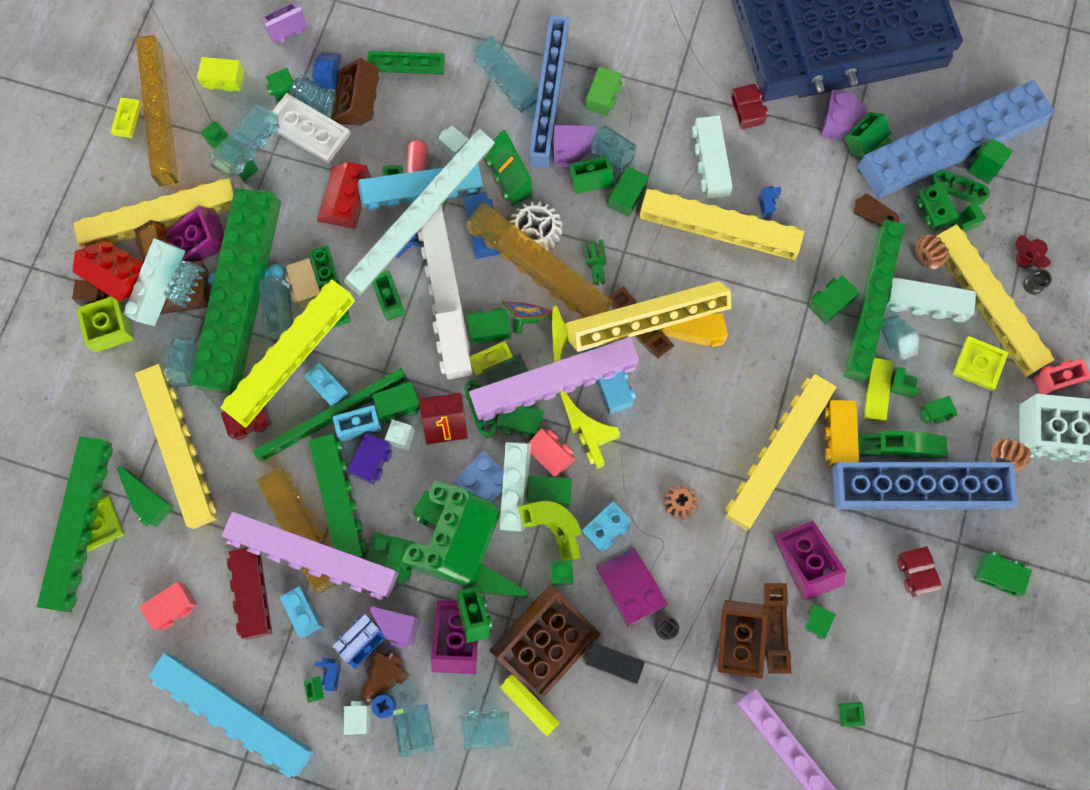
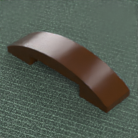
M624 286L607 297L614 310L636 304V300ZM657 329L635 336L657 359L674 348V344L662 330L659 331Z
M764 583L763 605H770L766 645L768 674H792L791 651H789L787 583Z

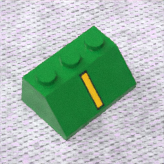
M503 130L493 140L495 143L486 154V157H484V161L488 168H492L494 172L492 176L495 183L501 185V194L504 200H508L511 206L533 197L532 179L506 130Z

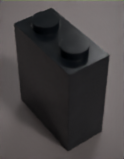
M593 642L592 647L587 645L583 659L586 660V666L632 684H638L645 664L642 660Z

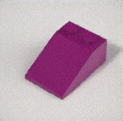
M198 205L158 237V240L185 250L180 263L182 264L200 261L218 253L221 250L224 231L217 212Z
M814 521L774 536L793 582L805 601L845 585L846 570Z
M635 548L597 567L627 627L668 605L657 583Z
M437 600L431 671L438 673L476 674L478 641L467 643L457 601Z

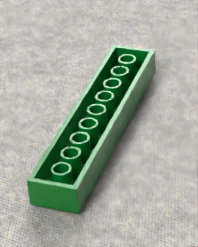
M238 188L234 190L189 384L199 390L232 394L242 380L281 207V201L274 193Z

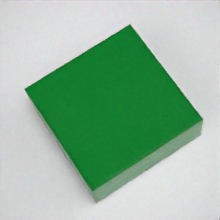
M321 676L304 681L308 703L325 698Z
M862 702L838 704L841 727L865 726Z

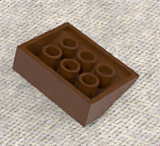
M548 585L489 651L531 692L542 700L583 655L587 645L591 646L601 633L559 591Z

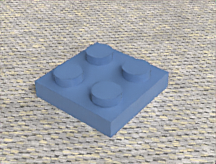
M482 451L454 482L459 487L494 503L502 494L504 469Z

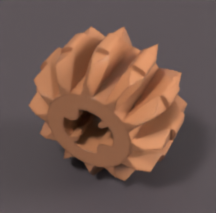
M935 234L922 236L913 246L915 250L914 255L917 256V260L928 269L941 267L950 257L948 254L949 249L945 246L946 243H943L941 238H937Z
M1000 438L991 449L990 456L994 462H1013L1014 470L1026 468L1031 459L1030 449L1023 443L1017 442V440Z
M677 483L676 490L670 486L668 488L670 493H664L663 495L667 500L662 505L670 506L666 510L667 514L672 511L675 512L673 519H676L678 514H680L681 520H685L686 514L692 517L694 515L692 510H698L699 506L694 504L699 501V497H692L696 490L687 491L689 488L688 484L684 486V489H681V484ZM679 497H682V501L684 499L686 501L683 506H679L680 503H676Z

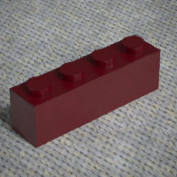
M248 547L229 551V558H227V566L232 573L230 588L235 594L233 609L235 614L238 615L236 631L238 636L245 640L273 634L261 552L260 555L248 552Z

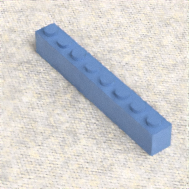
M550 16L529 152V164L531 167L549 168L569 35L568 17Z

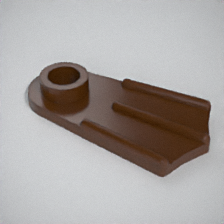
M866 193L855 200L853 214L879 225H882L884 220L888 218L899 223V216L896 212Z

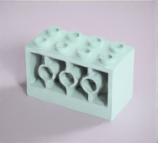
M1035 394L1019 405L1020 443H1023L1030 449V458L1049 456L1051 460H1062L1063 458H1070L1072 462L1090 460V399Z

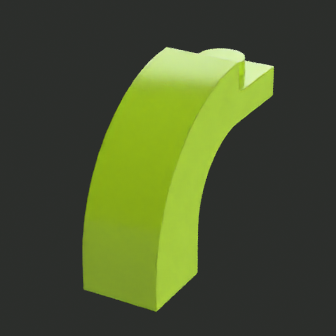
M540 501L518 506L523 528L542 524L552 531L557 542L561 561L581 558L579 545L575 537L582 534L581 529L574 516L565 507L551 501Z

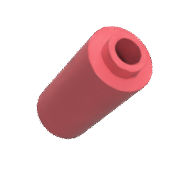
M414 140L408 144L406 173L426 170L427 145L423 141Z

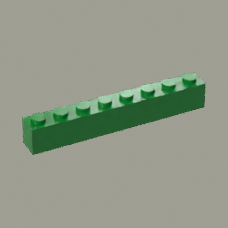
M885 219L878 230L843 377L864 382L871 374L905 224Z
M79 436L37 608L72 612L73 607L76 605V592L82 581L81 572L83 564L87 560V545L93 536L91 529L94 521L97 519L98 501L103 495L102 486L108 474L107 465L113 454V444L106 440Z

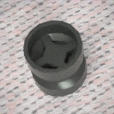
M1042 268L1034 270L1023 281L1025 291L1032 295L1041 293L1052 282L1051 274Z
M665 617L657 623L656 633L663 640H671L678 635L680 627L676 619Z

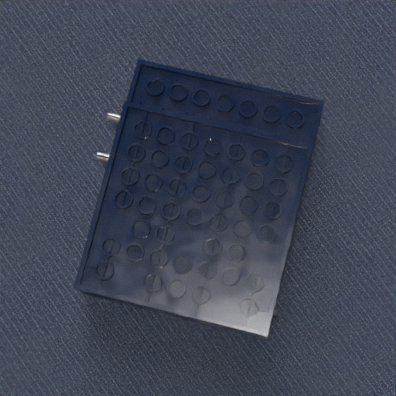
M731 0L758 88L762 91L763 102L795 95L803 98L831 92L832 90H841L948 67L954 57L953 51L958 50L963 42L949 0Z

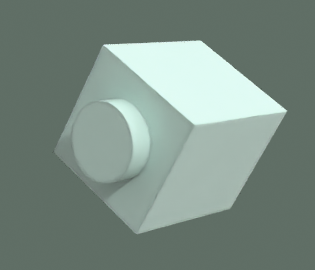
M452 125L448 129L443 130L438 138L440 148L452 158L469 141L466 136Z
M392 420L385 440L391 446L409 451L415 430L411 425Z
M352 701L351 706H344V735L370 733L371 705L364 706V701Z

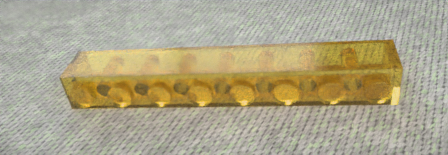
M155 35L136 38L151 177L159 187L176 184L179 181L163 47Z
M484 202L468 219L467 228L473 236L484 240V243L490 249L497 250L501 253L503 259L514 263L520 272L531 276L537 285L544 286L554 298L561 299L571 311H576L582 315V318L607 312L614 301Z

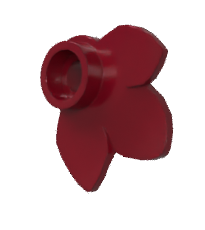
M1024 235L1017 238L1015 242V247L1018 251L1016 263L1020 267L1029 268L1036 266L1038 268H1046L1051 264L1050 259L1045 256L1048 250L1045 241L1040 239L1030 241Z

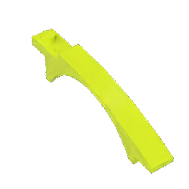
M557 306L553 307L552 314L554 362L561 360L565 346L569 341L567 324H564ZM564 391L560 392L561 402L572 434L581 432L578 434L582 446L586 445L589 451L586 453L590 465L594 464L596 469L603 467L604 460L598 446L618 439L620 436L618 427L607 426L591 419L575 406L567 393H564Z

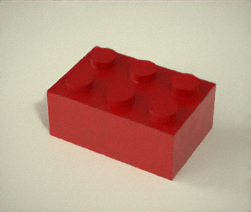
M102 241L75 251L72 272L120 301L131 296L144 263L129 255L126 251L114 246L111 242Z

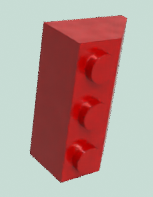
M345 162L332 167L318 214V222L356 229L362 209L358 182L360 179L371 177L367 165Z

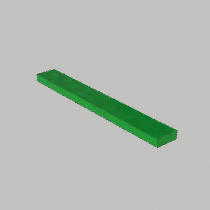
M400 368L252 452L259 461L263 462L333 423V416L356 410L372 401L373 394L396 387L407 381L408 378L403 369Z

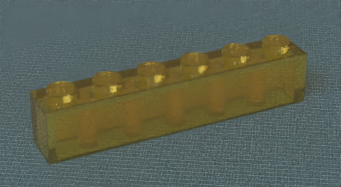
M277 468L256 480L281 530L322 544L319 539L322 535L317 526H312L310 522L312 516L307 507L303 508L301 505L302 496L297 489H293L291 485L293 479L288 471L284 472L281 468ZM301 566L314 593L319 595L336 585V583L328 581L329 576L321 574L320 578L308 573L309 569Z

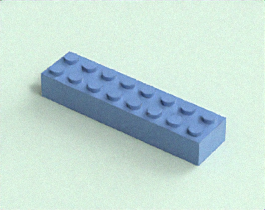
M838 462L832 467L835 510H1008L1018 506L1013 462Z

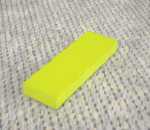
M874 358L871 374L868 377L863 419L886 422L893 361Z
M513 674L500 686L502 691L546 736L560 724Z

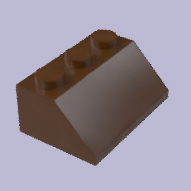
M359 58L338 71L331 114L333 121L338 124L361 126L372 120L374 101L377 96L376 87L379 81V67Z

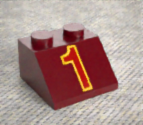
M461 393L419 398L421 419L427 445L468 439L464 401Z

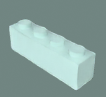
M720 116L696 118L695 126H692V137L696 138L697 142L695 144V154L700 159V162H698V172L703 177V180H701L702 192H705L706 199L730 196L733 186Z
M153 239L123 315L137 322L152 326L156 325L185 250L164 241Z
M893 278L886 308H891L895 312L909 311L914 315L927 314L932 315L936 319L950 318L955 322H965L974 315L976 291Z
M506 442L500 530L523 531L526 529L522 526L518 506L527 504L531 443Z

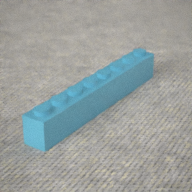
M164 653L148 675L153 680L152 684L161 690L167 689L171 692V698L180 703L184 701L189 705L188 709L197 715L201 713L206 716V721L214 727L219 725L225 729L224 734L229 738L241 740L243 742L242 746L248 751L254 752L255 750L260 753V758L270 765L272 763L280 767L279 772L290 778L291 775L293 777L298 776L314 752L172 654Z

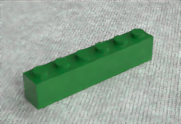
M334 434L308 440L333 548L365 560V553H368V548L365 540H362L360 532H363V527L360 519L357 520L355 514L358 511L356 500L352 499L350 493L353 491L352 482L346 477L345 471L348 470L346 459H342L341 451H344L342 441L337 439Z

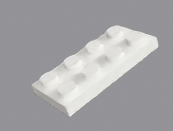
M288 93L285 94L264 121L266 127L328 164L351 135L349 129Z

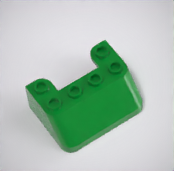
M434 481L429 497L435 504L444 506L430 544L429 546L417 543L410 545L406 549L401 562L416 572L457 585L469 586L477 577L499 519L500 511L494 503L464 488Z

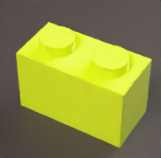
M201 57L197 78L203 88L208 90L241 91L245 70L239 60Z

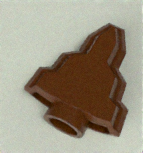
M375 648L369 657L371 663L366 670L368 679L363 684L360 698L368 703L379 696L383 690H391L397 683L403 684L410 676L401 667L404 661L392 651H389L386 655Z

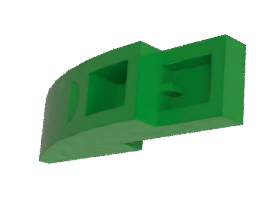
M326 245L309 250L320 291L331 280L341 286L329 246ZM348 310L332 328L351 322Z
M881 431L880 433L858 434L859 457L903 456V459L948 458L946 436L913 431Z

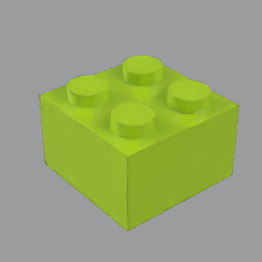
M109 297L76 308L85 346L96 353L135 340L130 319L123 315L126 304L122 300L118 301L113 297Z

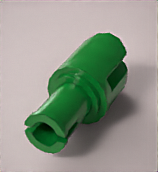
M603 239L599 240L601 256L598 254L596 241H591L592 258L588 243H584L586 264L592 270L593 285H599V281H601V285L606 283L603 267L607 264Z

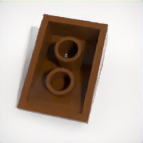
M201 261L180 264L160 314L208 307L210 298L209 271Z
M725 600L721 614L718 672L763 679L770 605Z

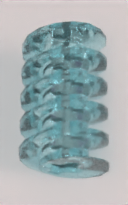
M308 77L296 78L290 89L291 96L322 114H326L333 104L334 93L332 91L328 92V89L322 88L320 84L316 85L315 81H310Z
M180 261L178 265L181 269L175 270L177 276H172L171 281L173 283H169L167 286L170 291H164V296L172 303L187 308L183 302L191 301L187 294L195 293L191 286L198 287L194 280H201L202 277L198 272L205 273L206 270L195 263Z

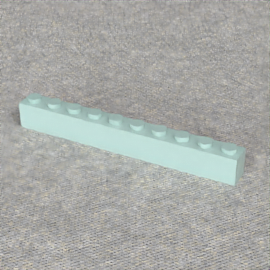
M479 129L349 273L344 283L361 296L490 151L495 142Z

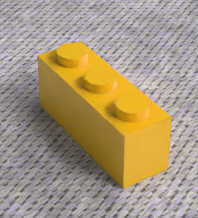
M830 400L823 409V418L827 421V427L824 428V439L827 440L828 448H825V460L828 461V467H833L838 462H859L856 401Z

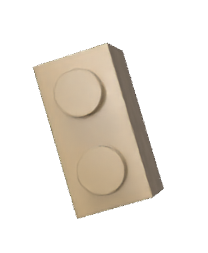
M309 258L286 266L288 273L285 274L288 285H292L293 291L290 292L293 302L298 303L301 309L306 308L308 303L320 293L312 262Z

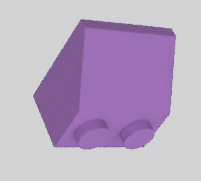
M295 2L261 18L273 42L277 41V43L287 40V36L292 33L297 35L304 32V28L308 26L301 7Z
M832 90L826 105L821 136L845 141L844 137L865 117L867 107L852 93Z
M555 125V166L569 167L570 163L579 162L594 149L595 126Z
M371 607L370 612L385 638L392 641L391 645L407 649L408 645L414 646L420 619Z

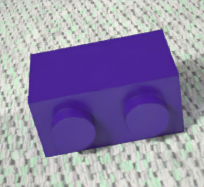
M366 433L347 472L358 479L374 485L375 481H379L383 474L382 467L385 461L388 462L392 456L391 445Z

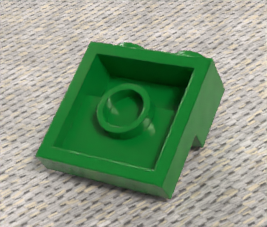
M374 532L366 560L398 572L395 583L404 586L405 582L410 580L412 569L401 561L406 549L410 545L415 544V542Z

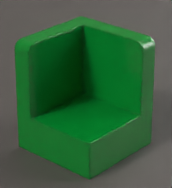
M975 201L969 204L964 211L958 213L959 217L952 227L958 225L964 232H968L979 227L986 217Z
M897 367L892 372L890 392L910 398L915 397L919 393V388H916L917 377L906 375L905 368Z
M814 604L809 608L807 614L810 616L804 628L822 640L826 638L836 614Z

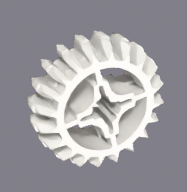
M532 201L530 206L524 203L522 205L523 210L517 207V214L512 213V220L509 221V227L511 228L508 229L511 241L515 242V246L517 248L521 247L523 252L529 249V254H533V250H537L539 255L542 249L548 252V246L554 248L555 242H559V236L562 235V222L559 221L560 215L555 214L556 210L554 208L549 210L548 203L542 207L540 201L538 205H534ZM528 219V223L523 226V229L519 230L522 222ZM532 224H533L534 227H535V226H536L537 228L539 227V232H538L537 229H534V228L532 229ZM552 226L550 233L543 237V232Z

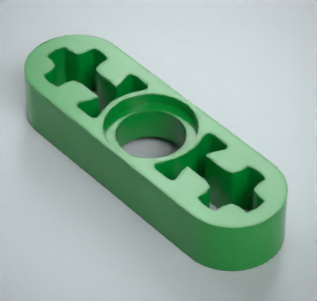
M945 170L935 172L930 180V184L933 185L939 182V177L942 178L948 195L970 203L976 201L978 205H981L990 196V190L987 186ZM955 184H962L965 187V191L960 192L956 190ZM977 191L981 192V198L978 197Z
M470 380L466 383L464 391L479 434L483 438H492L497 433L495 419L487 420L488 425L493 426L490 433H487L486 430L482 431L485 428L483 420L478 422V417L469 394L472 386H475V388L483 386L477 380Z

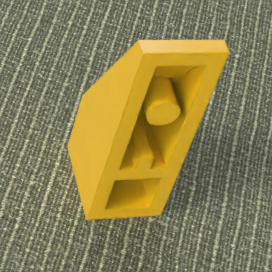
M723 313L711 314L660 328V331L662 330L666 336L704 346L711 345L712 347L723 345L728 337Z

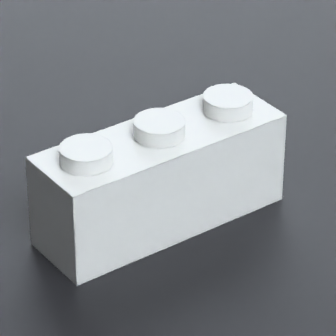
M456 310L435 314L436 322H433L435 334H439L440 341L436 342L438 354L443 356V361H440L442 374L446 373L448 380L473 375L461 311Z

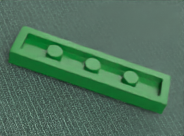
M368 51L367 62L379 67V72L444 75L445 53Z

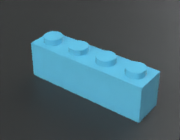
M607 343V344H604V345H600V346H596V347H593V348L586 349L585 352L590 351V350H593V349H596V348H599V347H602V346H605V345H608V344H611V343ZM624 371L616 373V376L607 380L604 378L596 380L609 414L632 407L633 399H636L633 388L628 387L626 382L628 375Z

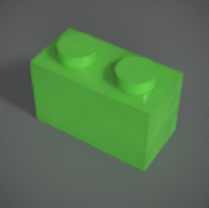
M599 66L586 98L587 110L608 116L610 109L613 110L617 101V98H615L616 93L620 94L623 86L621 73Z

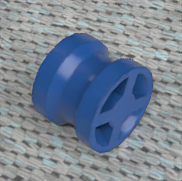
M389 695L377 696L372 702V712L379 718L390 717L396 710V701Z

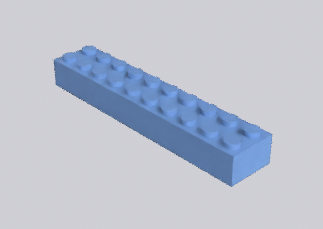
M1033 79L864 155L858 168L877 199H880L939 170L946 169L974 156L983 143L987 145L991 139L1003 143L1044 124L1053 115L1055 110Z

